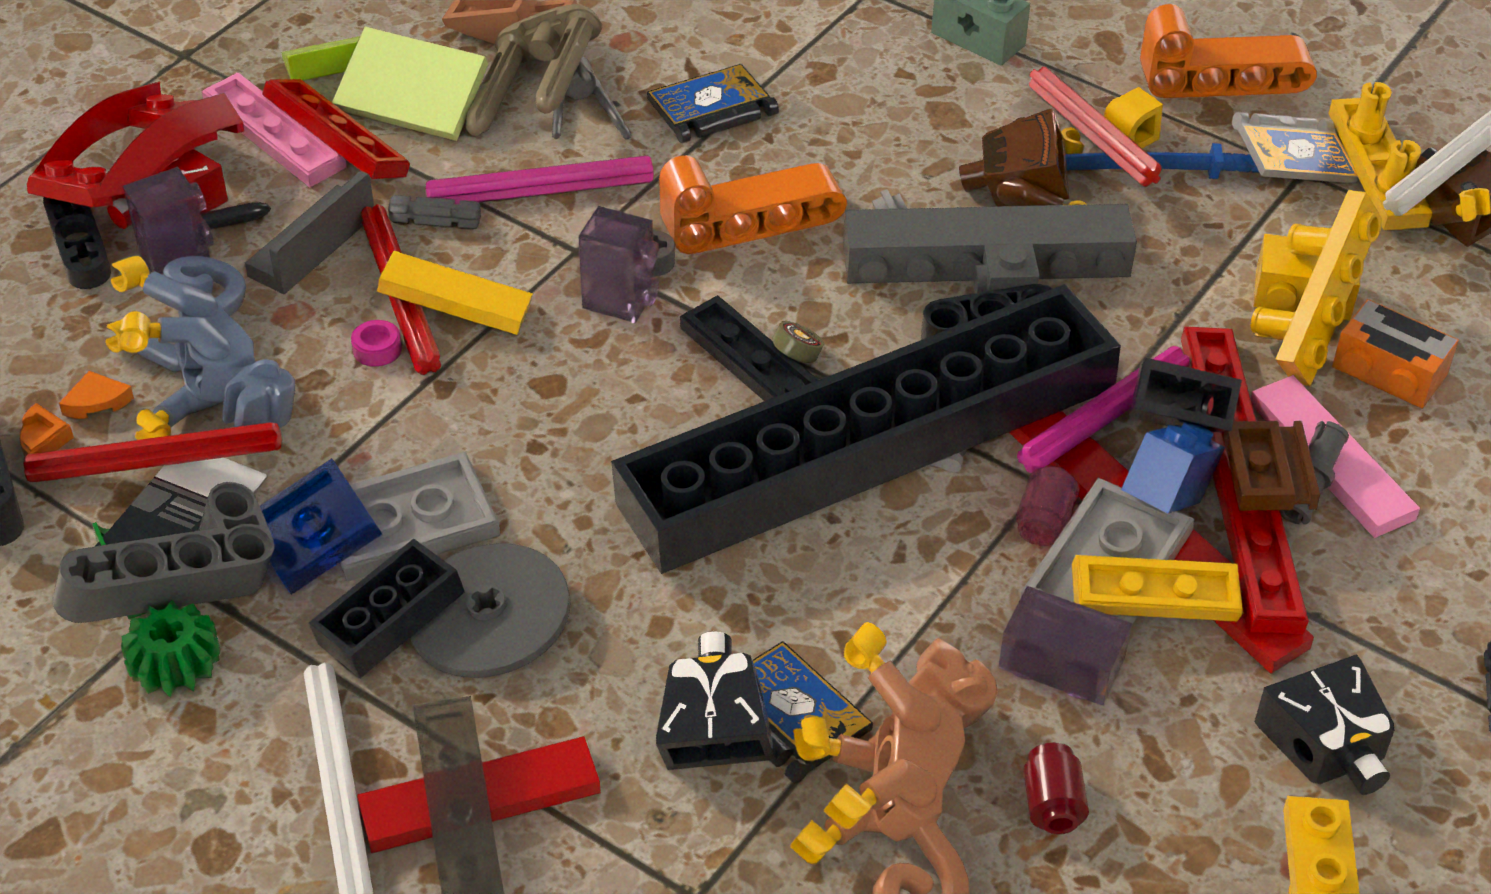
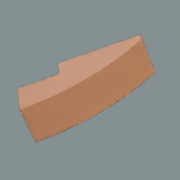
M454 0L442 20L446 27L470 37L495 44L498 34L504 28L522 19L549 9L578 3L576 0Z

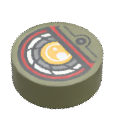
M790 321L780 322L772 338L775 347L794 360L804 363L815 362L824 346L823 340L816 333Z

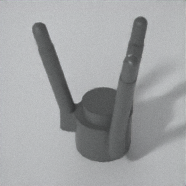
M582 56L564 97L569 96L570 98L581 100L594 94L623 138H631V132L603 91L600 81L595 78L589 60ZM564 98L560 107L553 111L552 137L554 139H559L561 136Z

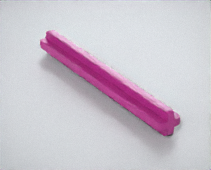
M645 155L427 181L425 189L426 197L454 199L455 204L460 205V200L476 201L479 203L650 183L653 181L654 170L651 158Z
M1171 346L1153 358L1154 360L1189 367L1190 365L1189 356L1184 355L1181 347ZM1139 368L1024 444L1023 448L1017 453L1018 462L1024 465L1027 472L1037 473L1131 408Z

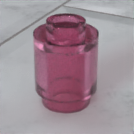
M1053 466L1043 467L1034 470L1029 475L1016 513L1018 533L1027 542L1038 546L1053 545L1071 519L1080 487L1078 482L1066 470Z

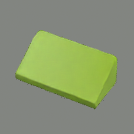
M360 36L281 52L290 79H301L304 81L345 72Z

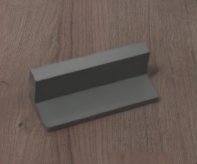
M359 171L343 186L336 185L245 262L247 277L281 294H286L363 227L361 211L366 206L371 208L374 206L370 175Z

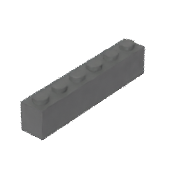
M1128 204L845 210L843 237L847 284L974 281V266L982 265L984 245L1009 243L1033 244L1039 279L1131 277L1137 244Z

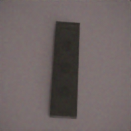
M471 696L413 705L441 894H504Z

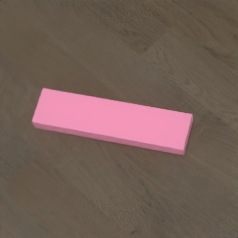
M236 73L202 91L203 99L225 93L244 122V132L241 133L308 187H312L347 168L344 157L262 95L263 91L240 73Z
M1294 375L1252 391V406L1265 421H1278L1280 427H1291L1294 421H1302L1308 445L1315 433L1317 423L1324 421L1326 424L1327 421L1339 424ZM1349 434L1348 441L1344 444L1333 467L1335 478L1328 489L1374 538L1416 521L1420 507Z

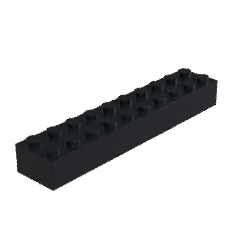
M1063 284L612 460L615 503L659 572L664 574L1098 396L1116 384L1121 345L1076 295Z

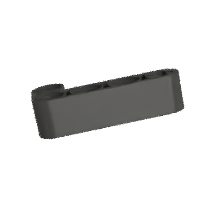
M223 482L210 490L199 531L88 547L69 552L63 557L59 566L53 594L54 609L65 620L74 623H87L147 613L148 605L157 611L166 609L171 599L178 607H182L192 603L200 604L256 593L264 582L274 551V541L255 495L242 484Z

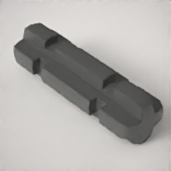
M394 195L391 197L388 206L389 220L393 223L409 224L410 219H412L416 225L453 227V223H458V228L476 229L481 219L480 204L476 201L460 200V205L455 204L454 199L416 197V201H411V196Z

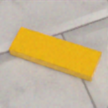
M393 251L379 278L377 292L515 335H518L533 295L530 292L397 251Z
M1075 555L1072 562L1075 613L1238 621L1243 613L1237 564Z

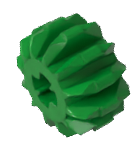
M171 599L166 609L157 611L148 605L146 618H130L129 633L121 636V649L125 659L124 664L127 674L132 677L133 682L140 681L141 686L145 688L148 694L162 687L163 691L171 697L175 689L181 686H185L194 692L196 678H212L213 663L220 660L219 654L221 651L215 624L210 620L209 615H201V612L194 603L179 610V607Z

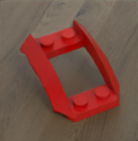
M160 81L126 90L100 101L78 117L63 132L45 154L34 172L29 176L27 192L28 194L88 207L114 205L113 201L121 198L140 202L146 200L145 189L153 179L174 160L200 145L218 140L217 131L244 132V122L225 93L200 100L176 102L174 101V96L161 94ZM129 126L144 129L123 151L107 173L103 167H74L73 161L103 137Z

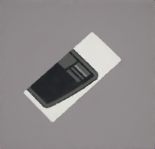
M226 458L164 465L103 536V540L108 545L199 531L207 498L213 487L223 482H236L246 486L254 494L267 475Z

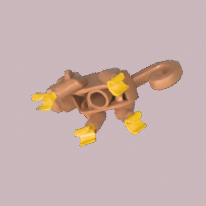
M866 622L846 643L844 658L851 666L858 669L867 668L871 672L868 677L869 681L893 713L885 718L876 734L867 741L840 734L837 739L829 738L826 720L821 717L804 718L801 721L802 729L796 728L793 730L797 753L802 759L812 761L832 755L833 762L873 772V776L861 783L859 787L860 794L846 783L823 810L830 817L825 822L826 831L811 820L793 840L790 848L807 863L816 864L835 844L843 845L863 831L883 833L896 842L914 837L938 874L942 894H969V878L964 863L955 848L940 830L937 820L942 813V791L958 763L965 744L964 728L975 724L993 706L998 694L996 680L981 661L975 659L967 662L959 650L942 639L936 638L920 655L916 664L917 673L907 682L891 660L885 663L879 656L887 644L884 633L876 625ZM897 863L888 867L877 877L873 886V894H900V889L907 890L910 894H927L932 890L934 881L926 871L910 863Z

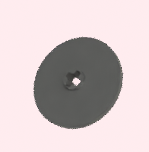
M496 543L480 545L460 551L444 561L457 570L465 593L412 635L410 639L422 659L434 668L454 676L483 678L517 670L545 653L564 630L571 605L566 579L560 568L549 557L526 546Z

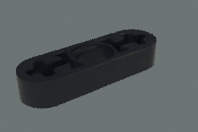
M44 197L43 204L69 283L80 289H91L104 284L110 278L111 268L91 207ZM71 207L74 213L65 216L63 209ZM74 233H88L85 237L80 239H65L67 236ZM89 256L91 265L82 266L80 259Z

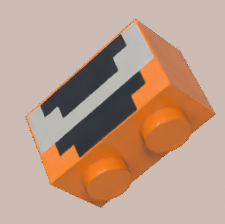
M1367 299L1341 331L1332 367L1423 409L1448 375L1459 339Z

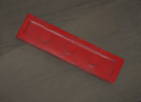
M271 79L265 82L262 93L264 97L360 171L369 174L371 179L407 176L410 162L404 156L303 80Z
M582 736L357 794V799L372 854L600 794L601 789L600 780L586 739Z

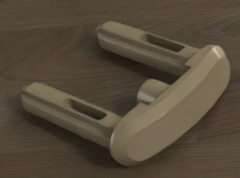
M571 4L537 13L504 28L495 40L497 53L466 115L465 122L468 133L473 136H479L489 130L520 63L533 59L547 61L552 58L536 92L537 109L544 114H548L559 108L588 42L598 37L602 30V23L596 13L587 6Z

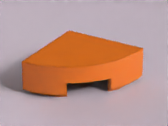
M88 371L59 402V406L63 416L85 419L88 418L87 413L100 412L112 408V412L120 410L130 403L134 396L130 385Z
M37 403L31 406L22 418L23 426L20 431V445L24 456L57 451L74 438L71 426Z

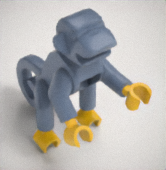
M139 256L128 257L112 263V266L122 274L111 278V284L117 291L125 292L141 286L143 287L144 294L178 310L179 317H159L157 323H151L148 316L141 312L133 311L128 313L123 319L107 324V328L116 334L105 340L107 347L112 352L118 353L124 350L130 353H138L171 371H182L185 385L156 406L153 412L144 409L138 413L136 421L143 429L136 432L135 438L137 440L170 436L171 427L184 417L216 406L220 402H223L222 419L224 423L234 422L233 427L271 422L277 423L281 428L290 421L295 395L294 377L287 370L280 368L278 363L273 360L264 359L256 362L254 358V342L243 328L230 317L241 307L245 298V279L239 271L221 260L202 256L177 258L164 267L163 274L156 271L149 274L147 264ZM213 282L222 285L225 289L216 298L211 294Z

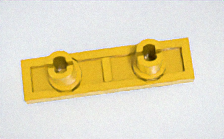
M1369 82L1363 85L1361 98L1332 99L1328 114L1334 122L1335 129L1365 192L1382 217L1381 226L1383 230L1429 227L1433 213L1425 198L1402 216H1395L1391 210H1386L1383 206V201L1386 200V192L1415 170L1417 160L1421 154V147L1414 141L1404 140L1403 145L1400 140L1396 141L1384 116L1392 94L1390 87L1384 83L1375 82L1372 91L1373 86Z
M1347 191L1331 228L1306 226L1296 223L1291 226L1287 235V247L1291 250L1290 252L1292 254L1319 257L1297 310L1291 312L1259 306L1255 309L1251 318V331L1255 333L1256 337L1283 340L1275 360L1288 377L1294 375L1305 386L1311 387L1317 370L1322 368L1326 361L1328 344L1336 326H1339L1344 319L1346 302L1354 284L1358 283L1361 279L1364 260L1371 243L1378 238L1381 231L1382 217L1366 192Z
M1287 796L1283 814L1290 876L1288 894H1360L1349 801Z

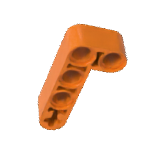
M1160 5L1153 9L1147 17L1140 62L1148 88L1156 97L1185 98L1291 94L1308 89L1317 78V70L1307 44L1299 36L1280 35L1193 39L1185 13L1177 5Z
M685 155L672 158L665 163L659 176L661 218L674 240L675 247L685 254L701 253L825 225L841 217L847 207L846 197L832 172L826 165L821 163H811L710 185L699 162L694 157Z

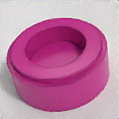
M370 320L357 326L351 334L353 355L358 362L364 365L384 366L395 361L401 354L400 331L396 325L389 321Z

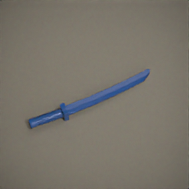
M1212 143L1210 153L1147 152L1162 166V169L1208 170L1209 179H1218L1221 170L1259 173L1250 154L1223 153L1222 145L1218 143ZM1105 153L1066 154L1067 170L1122 169Z

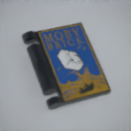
M742 64L647 91V99L674 131L680 143L691 140L690 128H694L697 137L701 138L759 120L761 118L759 107L762 106L768 116L779 113L776 99L768 95Z
M784 641L753 659L762 689L776 754V760L769 761L776 767H780L791 756H794L796 759L785 770V776L792 783L800 782L810 771L832 757V755H828L822 759L807 761L798 755L793 730L796 728L802 729L801 721L804 718L821 717L825 719L829 738L837 739L840 734L859 739L872 730L873 722Z

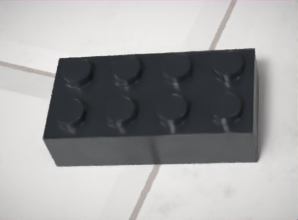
M413 538L312 619L309 625L318 645L361 678L465 593L457 570Z

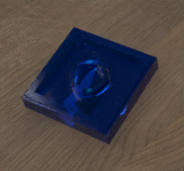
M333 458L260 505L274 541V551L270 563L291 595L383 535Z

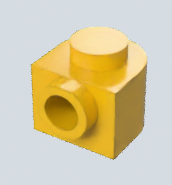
M1140 87L1113 99L1106 107L1104 116L1142 149L1160 139L1163 104Z

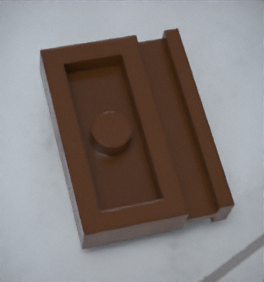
M1233 421L1232 430L1224 432L1223 437L1239 511L1293 510L1294 504H1308L1309 510H1317L1320 491L1302 421H1294L1291 427H1280L1278 421Z

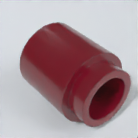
M1045 743L1033 748L1028 753L1027 762L1023 768L1030 821L1037 828L1051 834L1059 835L1072 832L1089 815L1081 761L1074 755L1073 750L1068 745L1062 743Z

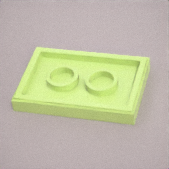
M364 27L332 103L346 113L457 141L465 123L466 115L489 63L485 56Z

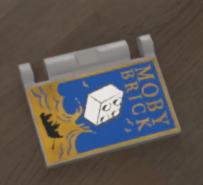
M1236 112L1234 114L1232 126L1235 130L1239 131L1261 176L1355 184L1359 179L1348 154L1334 131L1335 125L1332 120L1321 119L1317 125V121L1314 118L1254 113L1250 119L1246 112Z

